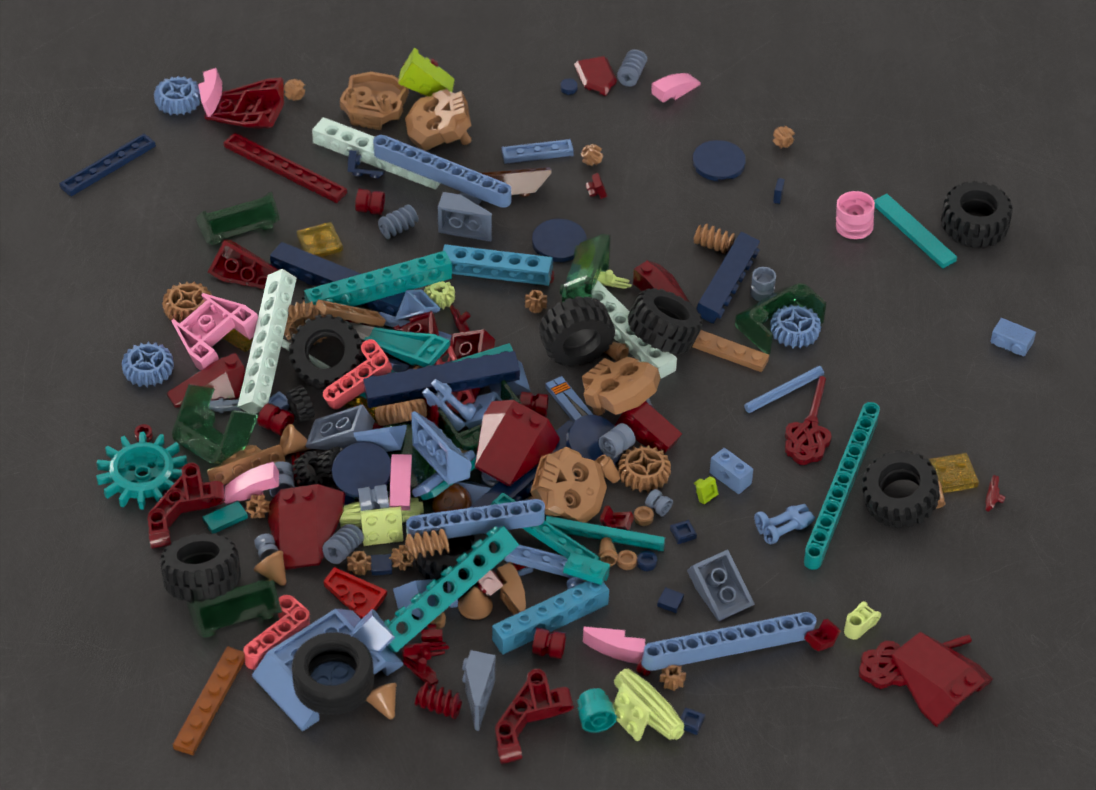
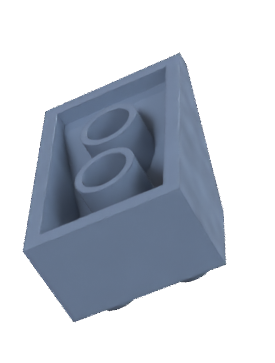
M443 192L438 205V233L491 242L492 213L462 195Z
M363 405L315 419L305 446L309 449L329 450L337 446L346 448L358 443L354 437V432L372 430L375 420Z
M728 550L694 564L687 570L695 589L718 621L755 605Z
M471 650L469 657L465 658L462 670H465L463 682L466 684V695L474 728L479 730L495 682V655Z

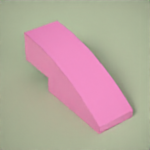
M216 68L203 72L205 82L198 84L202 105L208 117L215 111L222 94V81Z
M687 73L673 74L652 83L651 94L662 102L670 98L676 100L698 87L700 82Z
M392 454L390 507L401 506V510H410L412 455Z
M274 462L253 468L225 486V504L251 499V495H263V490L279 487V470Z
M584 627L583 643L604 655L636 664L643 657L645 639L625 637V630Z

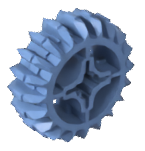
M172 76L170 79L165 78L164 82H159L154 91L156 106H158L159 110H163L164 113H169L170 115L176 114L178 116L181 113L184 115L185 112L191 113V110H196V106H199L201 101L199 85H197L196 81H192L191 78L186 79L185 76L182 78L179 76L177 78Z
M790 304L787 307L784 305L782 309L778 308L772 316L770 323L771 334H773L774 339L778 340L779 344L784 343L785 347L788 345L792 346V349L795 346L801 349L802 345L808 347L809 344H813L819 337V332L821 331L820 318H818L817 313H813L812 309L807 310L806 306L800 307L799 304L797 306Z
M149 341L144 345L140 343V346L133 345V349H128L122 360V370L127 381H131L132 385L138 384L139 387L142 385L146 387L153 385L155 387L156 383L162 384L163 380H168L169 375H172L174 367L173 356L168 348H165L163 344L158 346L156 342L150 344Z

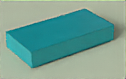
M239 501L203 516V522L212 534L248 519V515Z

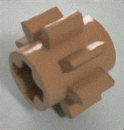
M296 79L287 81L284 86L286 91L284 95L293 101L301 99L305 94V89L303 88L305 84L301 80L297 81Z
M787 126L778 127L774 131L773 136L775 138L772 141L777 146H780V148L789 147L794 142L792 136L795 133Z
M596 144L586 145L581 152V156L584 157L582 162L588 166L598 165L603 158V154L600 153L602 148Z
M532 290L529 295H525V308H529L533 313H540L543 308H547V295H543L539 290Z
M251 495V500L245 502L247 504L245 511L251 514V518H265L264 513L270 512V501L265 500V495Z
M399 545V549L392 548L393 553L389 557L393 562L392 567H399L400 570H406V566L413 567L412 562L415 557L411 554L410 560H408L405 545Z
M354 551L351 557H347L348 571H352L354 576L365 575L367 570L372 569L371 556H366L364 551Z
M669 665L667 668L662 669L660 682H664L665 689L668 688L675 691L678 687H683L686 673H681V666Z

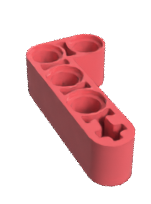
M368 339L361 345L362 353L367 359L324 390L323 397L331 409H339L363 393V379L370 376L386 375L392 371L389 359L375 340Z
M283 595L277 600L278 617L280 620L244 647L245 665L249 669H256L269 650L310 625L308 609L291 595Z

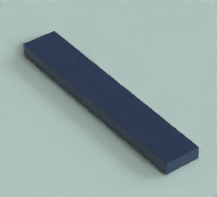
M143 133L60 182V188L71 197L156 147L155 141Z

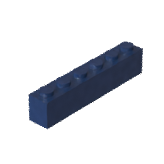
M742 231L740 232L698 302L696 309L704 320L714 324L717 318L721 319L725 311L724 305L728 307L732 299L731 293L735 295L739 288L738 281L742 283L746 276L744 271H749L753 264L751 259H756L760 252L758 248L759 240Z

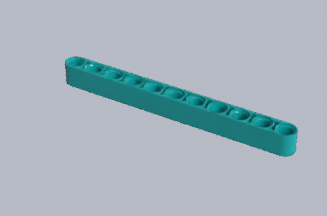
M867 402L862 407L807 543L804 565L808 569L815 570L822 565L876 429L880 407L874 402Z

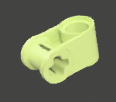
M865 601L861 602L847 616L844 628L845 635L850 639L860 638L866 631L877 624L881 613L879 611L875 612L868 607V603Z

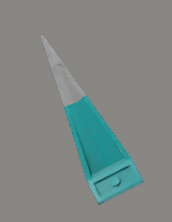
M349 322L356 329L361 341L375 340L384 352L413 366L426 367L434 365L450 347V340L435 334L388 330Z

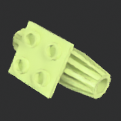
M388 497L389 508L361 511L360 501L344 506V511L340 518V526L353 524L362 528L364 535L363 546L402 542V523L412 516L424 513L423 502H419L418 498H411L410 510H401V506L390 507V497Z
M629 668L624 669L616 676L614 684L619 691L613 706L617 715V721L636 741L641 740L647 724L669 740H676L683 735L684 723L673 707L649 682Z

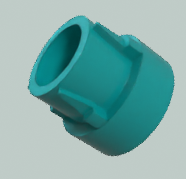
M590 689L583 692L579 699H577L579 718L585 731L601 732L612 727L617 721L614 706L604 690Z

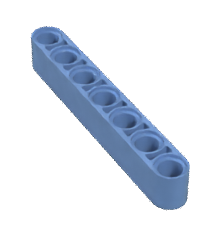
M539 499L416 515L408 518L406 530L407 534H411L414 539L417 532L422 538L424 531H427L430 536L431 531L435 530L438 535L439 529L444 530L447 538L487 533L495 526L497 528L504 526L507 530L541 525L545 521V504Z

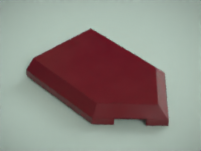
M604 56L580 60L574 64L585 89H593L606 96L610 88L617 82L614 72Z

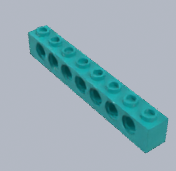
M446 251L427 255L304 290L305 303L312 301L313 305H316L319 299L348 306H357L403 293L406 290H413L452 279V262Z
M495 526L487 532L488 537L482 541L480 539L471 546L473 550L470 553L466 554L465 552L456 559L458 563L455 566H448L441 572L442 577L436 581L434 579L425 586L427 590L424 593H417L410 599L412 603L406 608L402 606L394 613L396 615L394 619L384 622L395 636V639L388 645L392 652L400 650L519 546L504 526L498 528ZM491 542L496 544L497 550L495 553L489 550ZM476 555L482 560L479 567L473 562ZM461 568L466 571V578L464 580L458 576V571ZM445 582H448L451 585V590L449 593H446L443 590V584ZM430 595L434 596L436 599V603L433 607H431L427 602V599ZM415 608L420 611V618L418 620L412 617V611ZM399 622H402L405 626L402 634L396 630V625Z

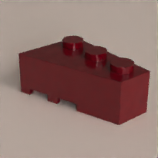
M646 401L639 407L623 412L615 424V427L620 423L627 425L633 431L636 441L646 447L649 445L651 449L657 447L658 451L663 450L664 455L677 443L682 435L677 428Z

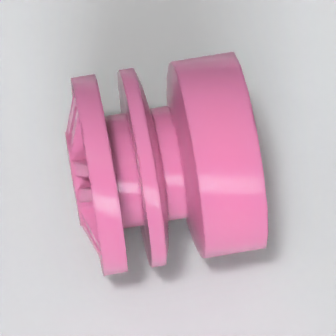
M851 191L838 198L836 229L839 234L849 239H861L871 234L874 226L875 206L871 196L860 191Z

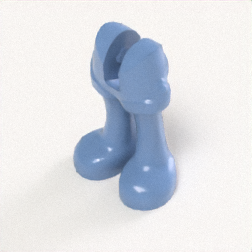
M434 379L431 385L438 393L435 395L428 388L422 393L427 400V404L430 407L432 405L435 406V404L438 405V410L449 420L447 430L450 433L458 432L465 426V422L451 411L445 404V401L451 404L466 421H470L473 418L476 407L472 403L462 404L451 393L452 389L447 383Z
M806 504L789 506L786 512L773 518H768L765 512L762 511L755 513L754 516L758 532L764 534V540L768 544L776 543L780 536L791 530L806 528L815 520V516L809 511ZM788 522L787 524L776 528V526Z

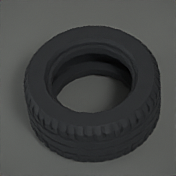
M327 632L310 638L298 648L292 660V679L295 694L303 705L321 714L339 715L356 709L367 700L374 684L373 659L369 649L359 639L339 632ZM327 662H342L355 670L351 679L339 685H323L311 677L315 668Z

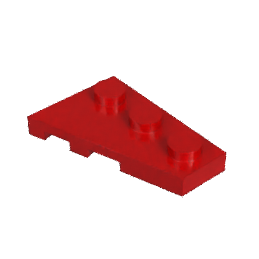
M336 567L332 569L324 580V587L350 610H353L361 619L372 609L376 611L387 596V590Z

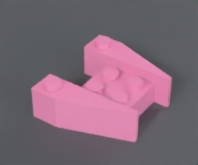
M203 293L201 296L204 303L180 324L174 319L171 321L194 365L201 371L219 359L216 351L211 347L233 328L249 340L254 337L258 320L257 313L246 305Z

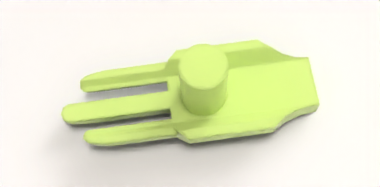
M612 270L592 273L605 286L621 289L632 286L627 284L629 280L616 277Z

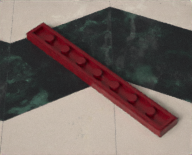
M233 133L224 142L225 148L335 203H338L347 194V188L236 133Z

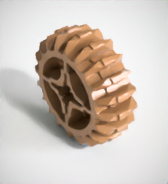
M187 281L186 284L179 282L178 286L173 285L172 289H167V294H164L162 302L164 313L169 320L174 319L181 323L204 303L201 296L203 293L211 296L212 294L201 283L196 285L195 281L192 284H189Z
M296 301L295 306L289 305V314L284 331L286 339L291 340L292 335L298 332L297 328L299 325L304 326L306 324L305 320L309 318L314 320L316 319L315 316L321 315L312 301L310 303L303 301L302 304ZM327 337L320 338L317 341L322 342V340L326 339Z
M416 399L379 406L375 409V417L378 425L383 426L411 421V412L414 411L426 417L428 409L424 399Z
M640 445L639 448L633 446L632 450L627 449L625 454H622L621 460L618 463L621 482H625L626 487L631 486L632 491L639 489L640 493L642 490H646L649 493L650 489L662 488L671 475V464L668 461V455H664L663 450L658 451L657 447L651 449L649 445L647 448Z

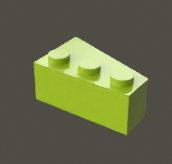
M414 48L400 70L398 84L429 97L433 96L432 93L445 89L452 92L454 78L439 66L435 67L430 63L431 60L429 58H424Z

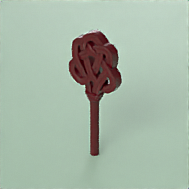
M823 376L818 378L809 416L805 418L803 423H789L785 430V438L787 440L785 453L800 465H807L811 462L822 460L825 449L831 443V432L825 427L818 426L817 418L826 378Z
M966 635L942 644L953 649L971 643L972 639L970 635ZM884 641L879 644L876 650L864 652L860 661L859 677L879 689L887 688L890 685H907L891 656L900 648V645L894 641Z

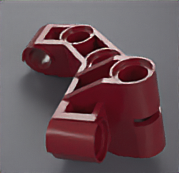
M187 463L184 465L180 478L148 513L151 548L170 546L169 527L181 513L207 509L224 503L226 500L223 483L220 481L203 483L200 468L197 464Z
M533 669L528 673L526 683L496 724V742L501 764L522 759L517 737L527 722L555 717L574 709L569 688L560 687L550 690L546 674L540 669ZM520 708L525 709V711L519 712L517 710ZM504 731L509 732L508 735H502L501 733Z

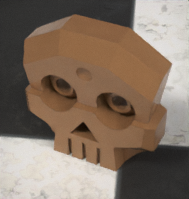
M376 72L350 76L348 88L341 96L340 108L347 113L351 125L367 126V128L373 127L374 129L381 130L382 125L386 122L400 119L409 89L399 85V79L393 75Z
M445 89L432 93L433 96L422 97L414 103L405 118L410 140L423 151H427L443 142L450 143L460 139L462 145H467L472 140L467 132V129L471 126L468 102L462 91L455 94Z
M631 357L623 358L615 363L604 358L582 376L586 405L591 406L593 414L598 416L605 413V409L617 415L639 407L657 391L661 378L659 370L648 362H639L638 359Z
M564 447L552 454L544 455L540 458L530 491L532 496L529 499L543 501L545 504V515L587 523L600 512L607 488L601 465L594 460L583 458L579 452L568 447Z

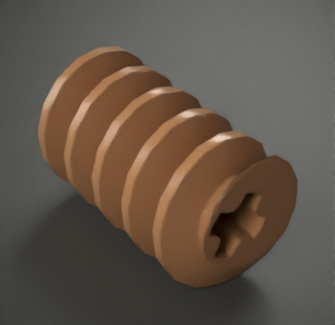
M705 224L703 228L699 225L695 233L694 243L697 245L701 244L703 247L707 246L708 249L714 248L717 252L721 250V253L728 254L734 244L735 233L728 237V231H725L722 235L720 228L715 232V226L708 230V224Z
M439 529L438 535L435 530H432L430 536L427 531H424L422 538L418 532L415 533L414 539L411 534L406 536L405 546L408 560H410L411 554L414 555L415 559H418L420 552L424 558L427 551L430 552L431 556H434L435 550L438 551L439 555H442L443 549H446L449 554L448 539L443 529Z

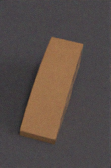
M509 562L497 568V576L503 582V586L500 588L501 600L513 615L526 610L525 591L513 564Z

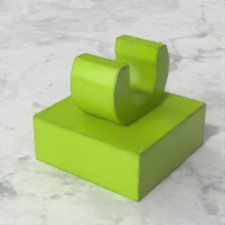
M709 476L705 480L698 479L694 482L700 503L706 504L718 495L715 478Z

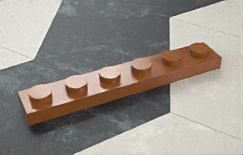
M227 646L175 739L173 749L194 755L245 661L243 651Z

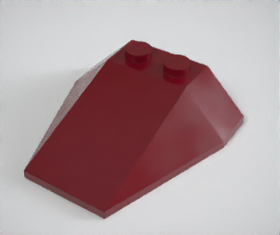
M265 79L222 92L220 101L213 114L209 117L205 114L204 117L208 120L256 129L272 128L284 106L283 79Z
M515 400L492 401L482 417L474 467L505 485L511 486L536 467L542 456L552 454L560 438L548 418Z
M314 484L280 489L270 501V512H268L267 520L278 551H283L285 570L320 565L324 557L323 545L333 536L344 511V492Z
M921 631L891 655L920 711L936 727L951 715L956 706L975 691H981L993 680L979 664Z

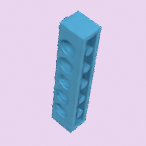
M444 245L443 251H446L452 262V274L549 286L553 270V257Z
M590 581L581 583L492 625V640L502 654L510 652L533 641L537 628L548 629L549 632H552L608 605L609 589L604 582L602 585Z

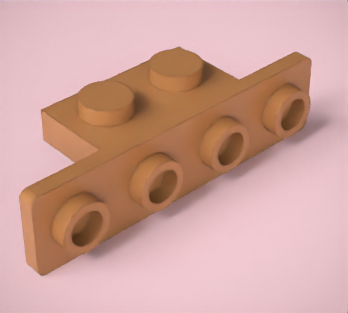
M278 444L261 450L256 445H249L241 451L226 453L224 457L220 458L221 465L207 470L209 481H220L225 485L239 475L258 466L271 462H285L282 447Z

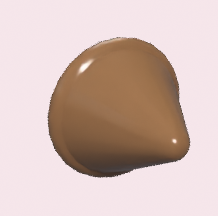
M292 424L287 425L279 443L284 456L310 450L305 446L307 439Z
M277 551L263 559L254 567V571L281 586L285 585L286 575L283 551Z
M473 587L458 602L459 612L464 617L472 620H480L487 617L493 608V603L489 596L484 594L478 587Z
M389 683L374 689L365 701L369 702L388 719H393L395 716L397 684Z

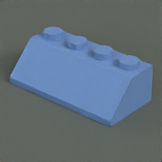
M415 411L411 412L412 444L414 448L448 484L470 478V469L472 468L470 459L466 458L461 450L452 443L451 439L447 438L443 431L433 422Z

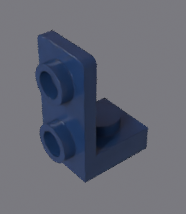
M349 150L347 172H352L354 176H363V173L370 174L372 178H380V175H385L383 170L358 168V165L361 164V154H359V150Z

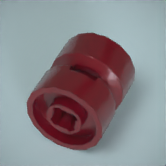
M358 189L355 210L367 213L369 210L371 214L382 215L385 204V192L373 191L371 193L370 190Z
M521 392L519 403L547 417L549 394L538 393L534 396L531 392Z
M267 403L258 416L259 426L271 430L282 436L287 425H293L294 415L292 413L281 410L272 403Z
M537 628L532 654L539 656L549 654L550 658L562 659L566 643V633L558 631L550 633L548 629Z

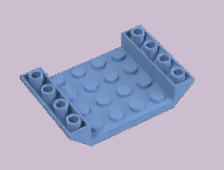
M334 609L266 653L252 674L257 683L301 731L319 721V713L303 705L295 694L292 679V660L303 643L316 635L327 632H339L350 635L361 620L353 610ZM388 646L381 652L369 649L373 659L374 674L382 670L388 676L403 666V662ZM327 662L315 668L311 677L323 685H339L351 679L355 670L342 662Z

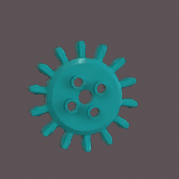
M140 432L139 443L130 444L129 440L122 436L121 444L123 448L120 451L110 446L105 448L106 456L110 457L111 461L97 460L98 470L109 471L108 473L96 475L98 486L112 483L104 489L105 497L108 499L117 492H120L119 503L121 507H124L131 497L137 498L139 509H144L146 504L145 498L154 496L158 503L163 497L162 492L169 490L173 486L174 482L172 480L180 478L182 470L174 468L183 467L187 464L186 455L172 458V456L180 452L179 444L175 442L168 448H163L165 443L163 434H160L154 443H148L145 432ZM142 471L147 472L145 476L137 475L139 472Z

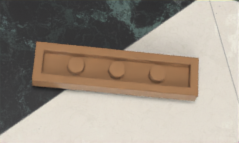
M319 299L315 305L324 317H326V314H330L333 317L339 316L344 321L351 320L356 324L366 323L371 327H375V325L383 327L386 322L377 311Z
M702 330L692 346L693 348L759 372L763 371L769 361V355Z

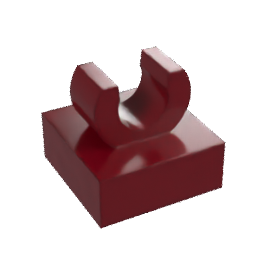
M599 174L591 175L593 182L585 184L590 197L597 195V193L601 199L607 197Z
M429 623L428 630H422V643L443 642L442 629L436 630V623Z

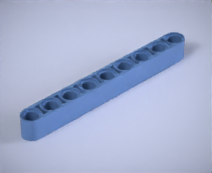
M378 135L373 139L374 155L378 159L499 207H508L512 203L511 187L507 183L385 135Z
M803 612L652 642L644 647L641 663L645 669L653 671L667 668L669 665L679 666L805 640L806 633L814 630L817 620L813 614Z

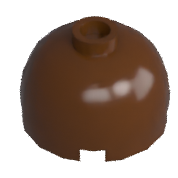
M455 483L432 498L434 513L466 509L472 506L470 493L466 488Z

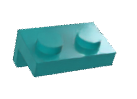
M572 552L564 565L563 573L602 585L603 581L608 579L610 564Z

